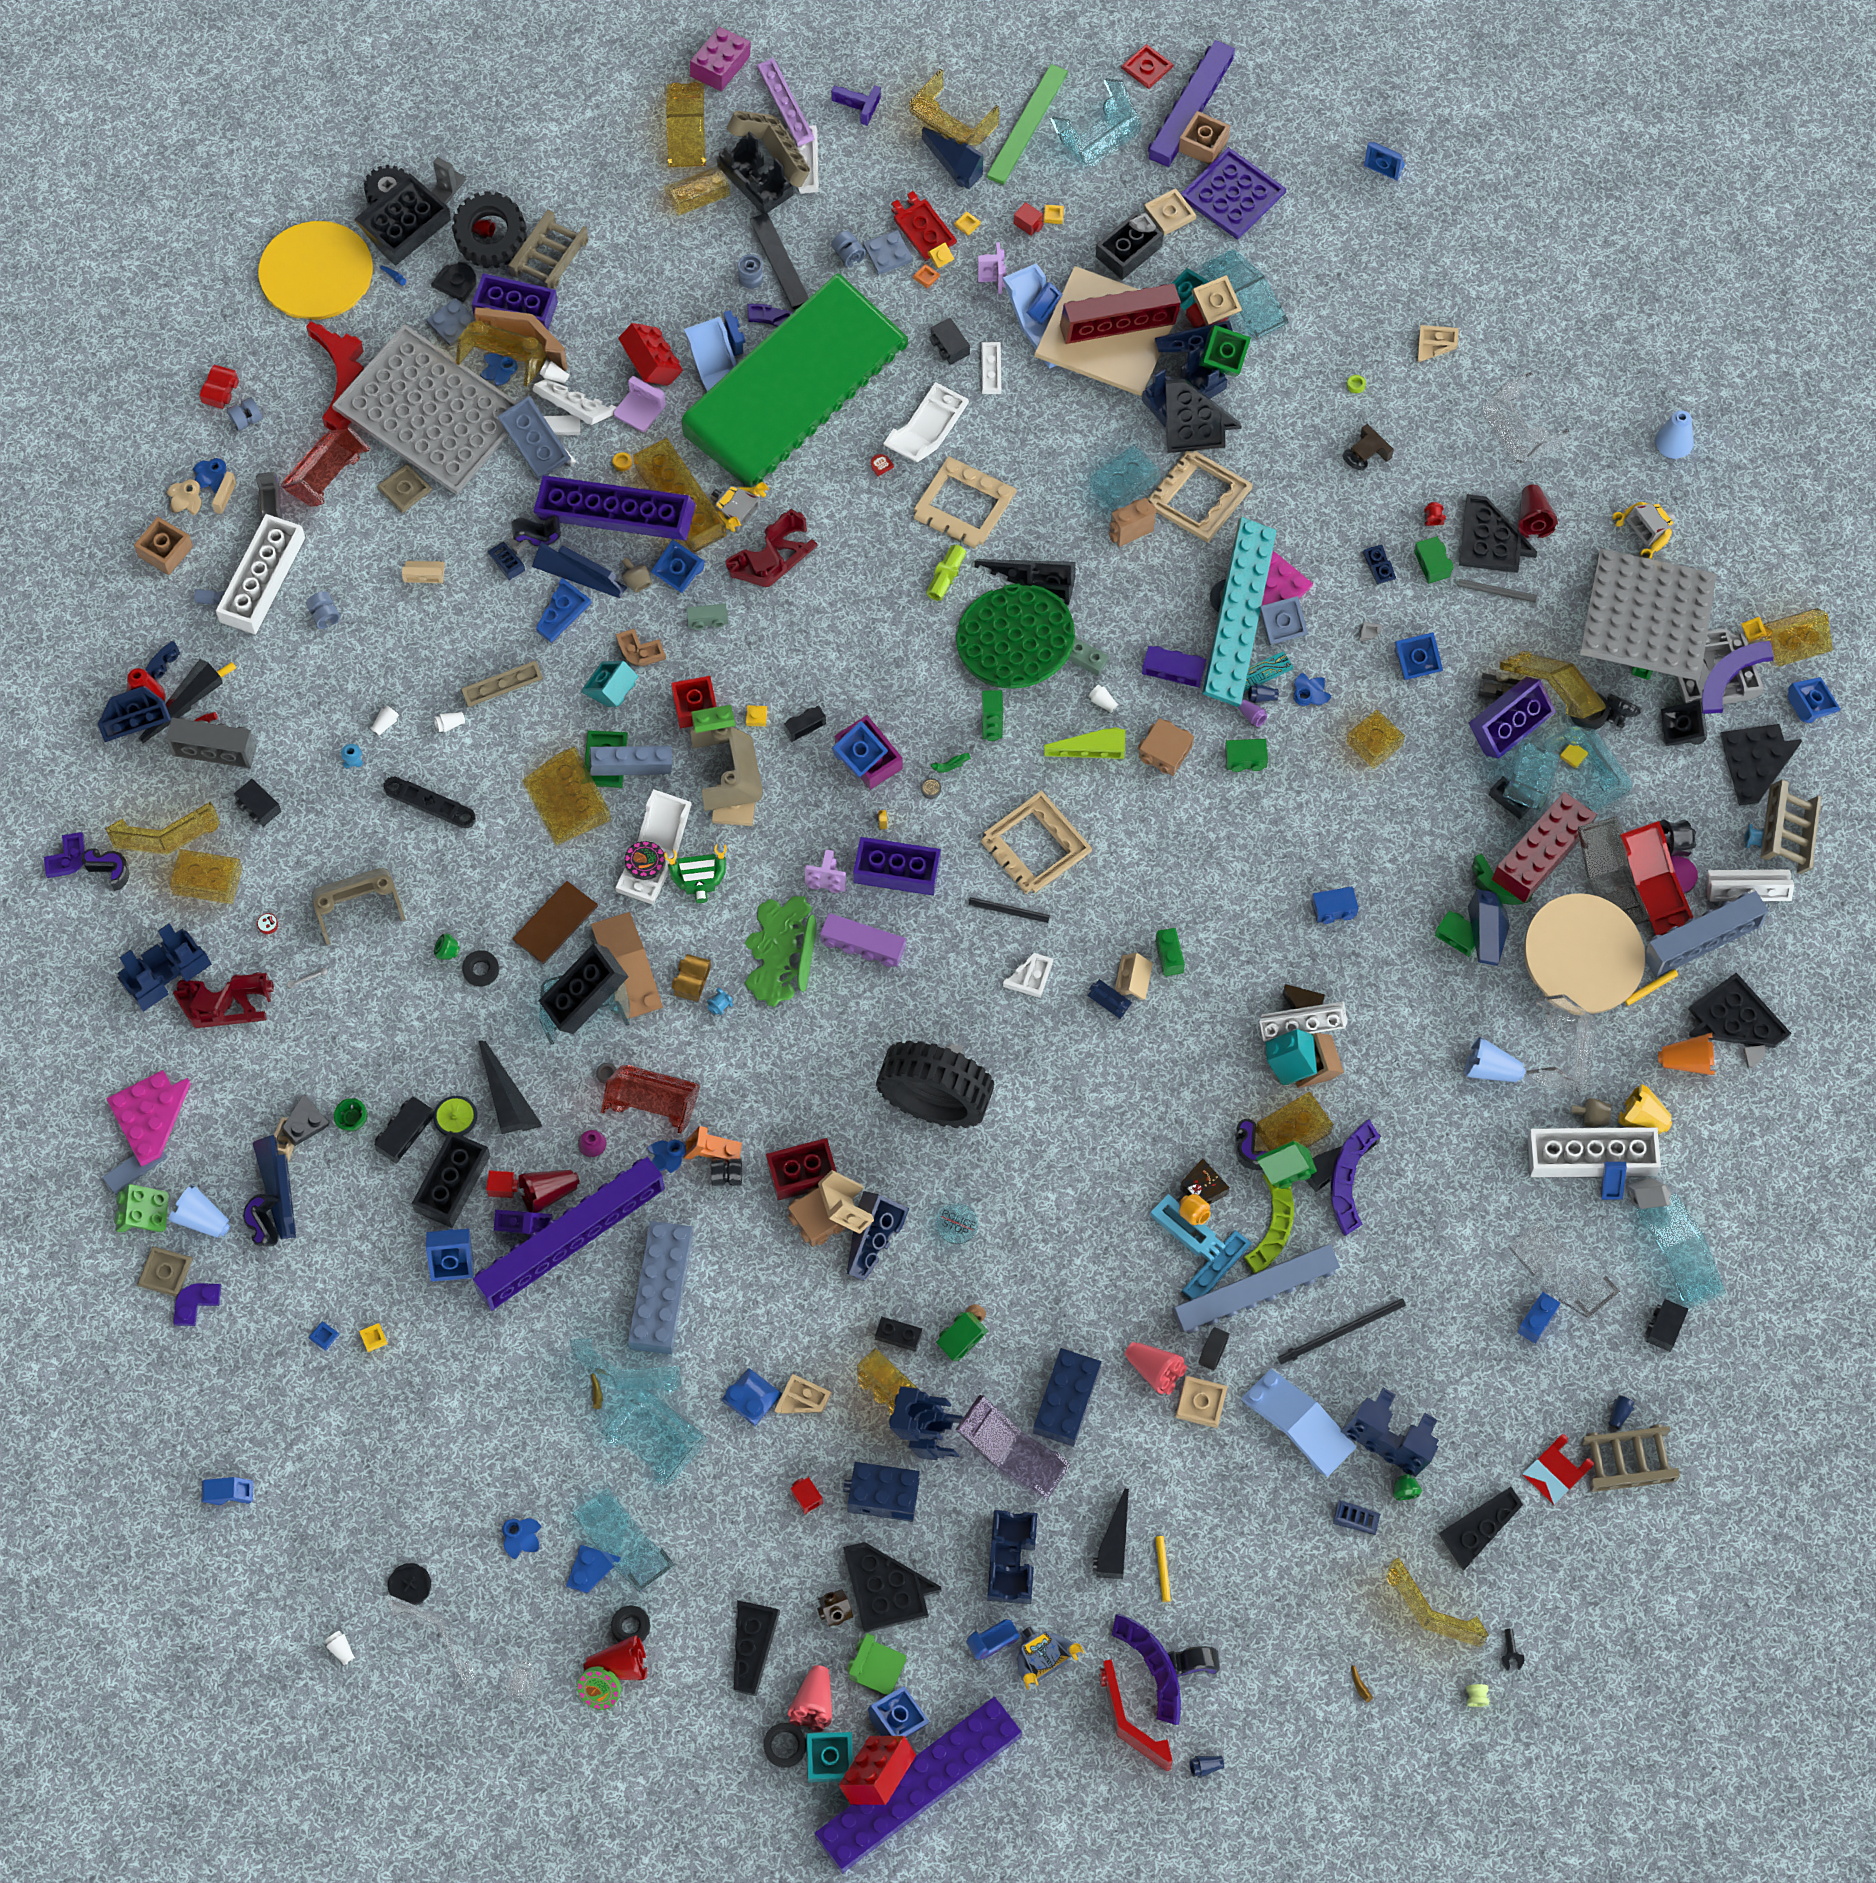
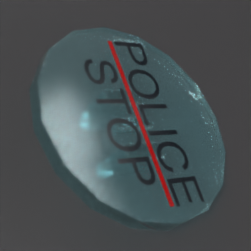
M959 1203L950 1204L943 1208L938 1214L936 1221L937 1232L941 1238L952 1244H963L971 1240L977 1233L979 1225L977 1215L973 1209Z

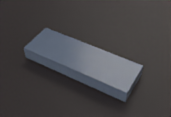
M163 1151L160 1158L141 1167L134 1154L102 1178L116 1195L128 1184L133 1183L165 1160L167 1155Z

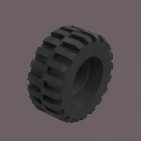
M484 191V195L476 193L474 194L475 198H466L464 200L465 205L460 204L457 208L458 214H454V224H452L453 236L460 253L463 254L467 261L471 260L476 266L482 264L483 268L489 269V265L499 268L501 263L509 264V259L514 258L527 237L526 224L518 205L515 202L512 203L511 198L508 196L502 197V194L498 192L491 195L490 191ZM497 216L506 222L507 232L500 241L494 244H482L473 238V226L483 217Z

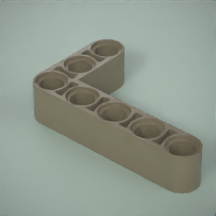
M734 111L727 125V131L739 137H744L745 135L748 137L747 133L750 131L757 139H762L772 157L776 158L784 166V174L790 181V184L795 187H802L810 172V168L779 119L769 114Z

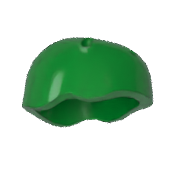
M356 1098L342 1100L334 1111L335 1124L344 1131L352 1132L359 1130L366 1123L368 1117L365 1105Z

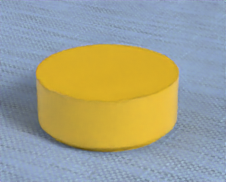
M625 452L617 453L612 459L613 467L618 471L630 469L632 466L631 456Z

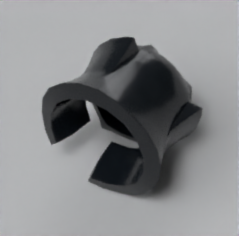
M1664 819L1659 821L1664 834L1670 832L1671 847L1666 843L1670 857L1674 855L1688 857L1692 853L1691 850L1697 845L1695 842L1696 831L1691 827V824L1687 820L1675 823Z

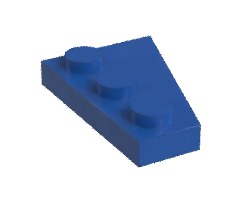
M561 578L559 587L554 592L548 608L545 609L536 627L537 632L552 643L592 604L591 599L564 578Z

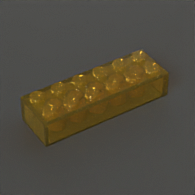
M667 437L633 454L634 466L650 490L689 495L696 504L687 540L684 541L691 552L695 553L727 536L726 524Z

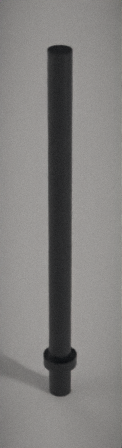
M1401 1298L1295 1349L1290 1348L1287 1353L1277 1357L1280 1364L1290 1360L1295 1361L1298 1359V1356L1405 1307L1406 1303Z

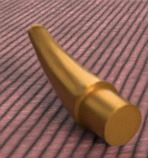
M592 1373L590 1376L593 1386V1408L601 1409L603 1401L602 1391L595 1374Z
M1353 1665L1351 1666L1355 1687L1360 1697L1362 1696L1365 1702L1368 1703L1373 1699V1696L1362 1682L1356 1667Z

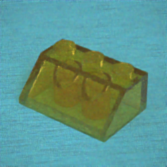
M717 167L663 186L678 216L730 196L729 183L723 171Z
M1819 608L1763 624L1767 633L1765 641H1771L1774 660L1778 667L1833 651L1828 613Z

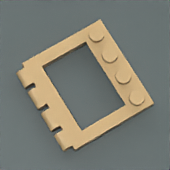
M1186 451L1178 460L1179 463H1176L1167 474L1169 477H1165L1156 487L1158 491L1154 490L1147 500L1155 506L1157 513L1209 543L1250 492L1253 484L1196 451L1193 453ZM1198 466L1230 485L1228 490L1223 493L1219 501L1210 509L1207 516L1200 523L1167 505Z
M948 456L914 508V512H916L914 519L925 525L930 519L929 527L941 533L948 528L946 535L958 541H961L963 536H965L963 543L976 549L978 544H984L1016 494L1017 489ZM948 476L998 500L980 529L930 505Z
M1042 790L985 831V837L980 841L989 852L996 848L992 856L1001 866L1009 863L1004 870L1014 881L1020 877L1022 878L1017 882V885L1025 894L1030 891L1036 893L1092 852L1091 846ZM1031 813L1037 817L1068 853L1038 877L1032 874L1000 837L1001 834Z

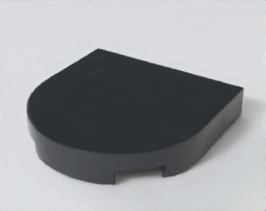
M458 262V264L446 265L433 280L431 287L464 302L474 289L477 278L470 265Z

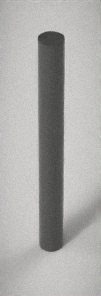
M1459 579L1458 587L1536 603L1537 599L1535 594Z

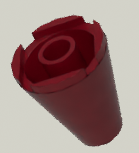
M1531 484L1522 490L1518 522L1519 531L1526 538H1529V535H1538L1537 538L1547 537L1556 530L1555 527L1558 525V519L1541 487Z
M569 1169L523 1173L518 1177L519 1189L523 1188L524 1196H522L528 1212L538 1213L577 1190L580 1180L576 1172L573 1173Z

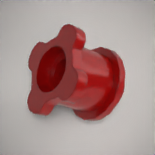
M1431 502L1424 508V512L1427 514L1425 526L1444 525L1446 516L1442 514L1444 510L1442 504Z

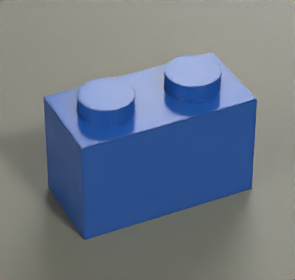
M1353 886L1313 893L1311 902L1317 923L1330 924L1336 919L1342 918L1344 921H1347L1357 916L1359 908Z
M1542 1291L1521 1323L1517 1333L1536 1344L1558 1311L1561 1303Z

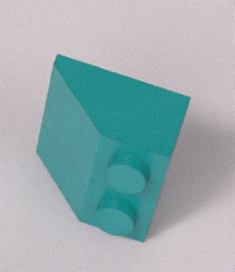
M602 661L580 692L607 707H618L623 703L628 691L635 686V681L639 676L624 661Z
M1295 1029L1265 1042L1267 1062L1282 1085H1289L1317 1074L1312 1034Z

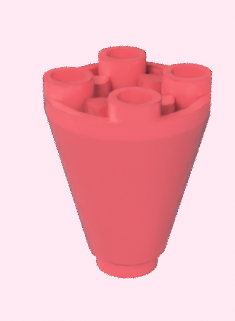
M1132 1342L1125 1352L1128 1361L1159 1394H1171L1175 1389L1174 1383L1187 1370L1182 1356L1142 1343Z
M815 1665L808 1672L789 1706V1723L796 1726H808L815 1732H823L824 1727H828L831 1724V1683L828 1668Z

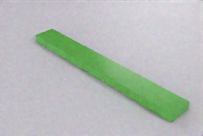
M1053 64L1049 66L988 172V179L1002 185L1005 184L1067 76L1068 70Z

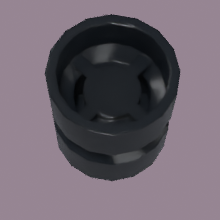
M712 1158V1186H724L726 1182L732 1186H742V1158H732L728 1162L724 1158Z

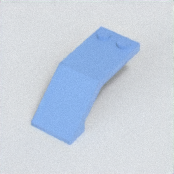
M1036 263L1003 277V281L1019 325L1037 350L1055 307L1043 324H1038L1026 313L1046 284V276ZM1044 361L1049 369L1054 366H1057L1053 363Z
M720 317L684 329L706 393L737 365L727 337V330Z
M1272 1369L1242 1397V1401L1247 1406L1283 1431L1309 1459L1311 1465L1326 1477L1356 1449V1445L1341 1432L1342 1429L1318 1402Z

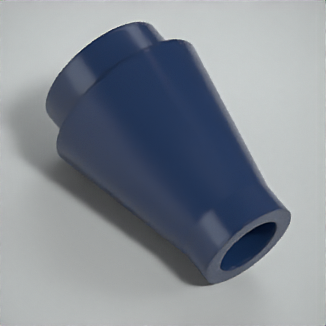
M1256 683L1249 686L1248 699L1253 701V703L1278 700V689Z
M1618 1395V1398L1614 1399L1608 1424L1621 1429L1623 1423L1634 1410V1401Z
M1221 1755L1195 1756L1189 1761L1191 1774L1193 1777L1198 1776L1201 1778L1217 1770L1224 1769L1223 1757Z

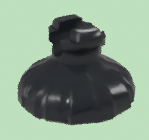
M1608 694L1607 701L1613 710L1606 719L1609 723L1615 722L1616 717H1619L1616 726L1623 728L1626 717H1635L1642 712V708L1618 696Z

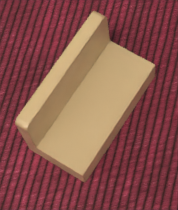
M406 561L405 567H402L403 581L408 583H443L445 563L440 561Z
M1138 953L1123 955L1120 961L1115 990L1121 995L1133 994L1139 999H1146L1153 963Z

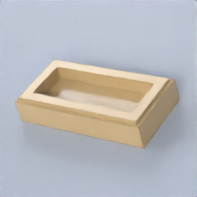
M226 472L212 502L215 513H223L236 486L234 474L231 472Z

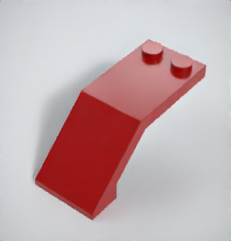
M1657 821L1620 834L1635 888L1655 936H1663L1675 926L1679 928L1685 925L1688 920L1694 918L1675 874L1666 844V837L1660 822Z
M1112 1659L1103 1661L1102 1668L1099 1669V1681L1101 1687L1106 1688L1117 1737L1165 1771H1170L1173 1760L1168 1739L1155 1741L1126 1720Z

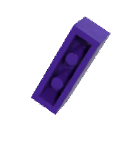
M1148 645L1142 674L1200 688L1207 659L1198 655L1183 654L1177 650L1170 651L1160 646L1153 647Z

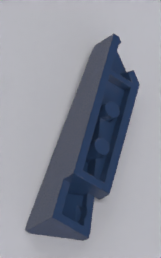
M540 543L532 564L533 568L620 598L627 589L626 585L615 581L616 575L612 571L562 545L557 552L546 544Z
M269 1135L253 1142L254 1152L266 1194L276 1195L280 1199L271 1209L276 1230L281 1239L295 1238L296 1228L288 1158L285 1154L278 1155L277 1139L274 1135Z

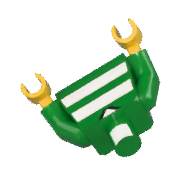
M716 844L714 851L718 857L715 854L677 858V862H675L677 857L675 850H673L674 856L670 859L667 858L666 851L664 852L665 859L669 861L668 868L672 881L679 889L685 890L686 895L695 894L696 903L707 902V892H714L715 886L721 883L726 873V857H724L727 851L726 844H724L723 852L717 850L718 844Z

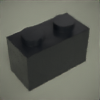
M951 318L931 327L929 339L934 347L937 346L939 348L940 356L944 361L947 360L951 365L970 355L969 343Z
M252 778L234 793L236 806L242 812L246 810L254 824L260 823L264 827L282 812L279 803Z
M1664 1299L1662 1305L1657 1304L1653 1316L1656 1317L1654 1324L1649 1323L1645 1333L1649 1336L1646 1342L1671 1352L1689 1309L1667 1299Z

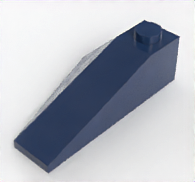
M926 127L922 128V140L955 180L956 184L962 188L970 189L983 176V154L969 144L963 143L960 145L956 143L954 138L945 139L939 132Z
M1230 320L1156 337L1155 342L1158 352L1189 353L1199 347L1201 354L1204 350L1210 328L1216 325L1233 331Z
M863 1191L858 1208L872 1214L874 1221L861 1234L853 1231L846 1273L863 1281L866 1280L879 1262L877 1256L879 1251L883 1247L888 1249L891 1245L887 1240L892 1233L896 1232L898 1234L903 1228L910 1209L884 1196Z

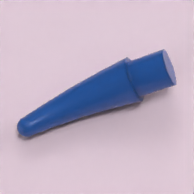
M383 265L380 266V269L385 271L400 285L406 284V279L402 274Z

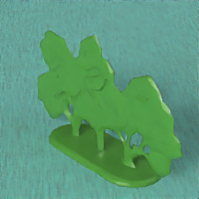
M792 896L783 907L773 899L758 906L757 920L761 923L763 930L751 933L745 941L747 948L752 949V955L756 959H763L764 961L760 968L751 972L745 981V985L749 990L753 991L754 996L758 1000H766L768 1006L775 1007L780 1001L790 1000L794 996L795 991L790 981L796 975L799 990L804 992L807 988L817 923L815 916L810 915L806 921V926L804 927L802 924L803 919L812 910L810 904L806 902L805 896ZM798 924L799 928H793V925ZM804 933L802 948H799L796 936ZM793 953H801L798 968L794 969L789 963L790 956ZM787 965L790 969L785 970L784 966ZM791 972L787 976L789 978L780 981L779 978L782 974ZM788 982L787 986H782L783 983Z

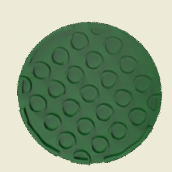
M1010 584L984 593L966 609L959 621L956 634L958 653L966 669L974 677L986 684L1008 689L1029 687L1054 675L1068 660L1075 642L1074 621L1066 604L1054 593L1035 585L1022 586L1020 584Z

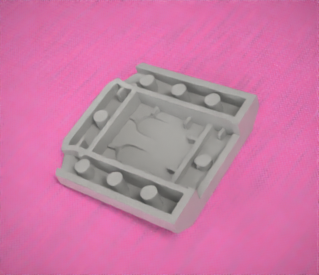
M1726 629L1708 631L1700 680L1675 676L1684 704L1702 701L1705 682L1716 664L1731 652L1748 645L1745 633L1736 635L1729 633V630ZM1756 664L1741 669L1727 684L1723 693V704L1752 700L1763 694L1764 687Z

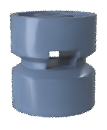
M847 230L839 233L831 243V247L840 255L841 260L847 267L853 266L852 262L862 261L866 255L865 249L857 242L851 231Z
M747 254L738 261L739 282L743 287L754 289L763 282L762 261L756 255Z
M252 397L241 401L240 406L235 404L227 408L229 418L233 424L236 423L237 427L235 428L238 432L247 428L248 423L255 424L263 420L261 412ZM246 409L247 413L249 414V417H246L243 410Z
M318 592L307 599L306 606L310 614L313 615V620L319 629L328 627L325 622L330 619L332 625L339 622L340 614L336 606L333 605V600L328 592Z

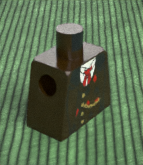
M1202 1159L1182 1180L1180 1189L1184 1194L1177 1198L1176 1201L1180 1203L1184 1196L1197 1194L1210 1205L1228 1195L1230 1187Z

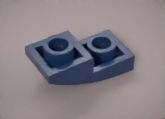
M1382 544L1363 550L1364 557L1377 585L1396 579L1391 561H1388Z
M171 641L151 659L145 669L151 677L155 679L161 678L167 671L165 663L174 662L178 658L180 652L176 643Z

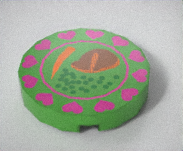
M591 1667L585 1670L578 1680L577 1690L579 1696L591 1708L598 1710L609 1709L620 1698L622 1689L620 1681L611 1671L607 1672L602 1667Z

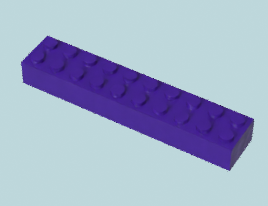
M648 1156L637 1160L629 1170L618 1173L609 1184L604 1183L598 1188L596 1193L591 1196H585L579 1205L574 1208H568L559 1219L551 1220L543 1230L531 1234L526 1242L515 1245L506 1256L498 1257L490 1267L478 1271L473 1278L477 1293L488 1308L493 1311L665 1190L663 1175Z
M994 1696L916 1755L886 1805H850L814 1833L816 1840L843 1874L1022 1737V1731Z

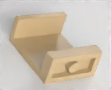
M833 1170L818 1183L830 1220L859 1234L874 1221L872 1214L856 1207L853 1202V1198L863 1189V1185Z

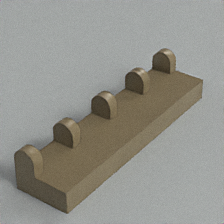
M535 660L460 690L467 706L471 707L542 680L543 677Z

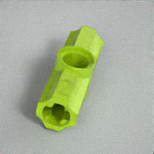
M957 544L951 545L943 561L938 563L934 572V578L926 591V595L931 599L942 601L950 584L953 585L952 581L955 576H958L959 567L967 552L962 546Z

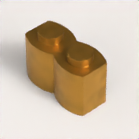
M686 954L685 959H681L678 971L680 973L678 977H674L672 982L674 995L699 1002L711 969V961Z

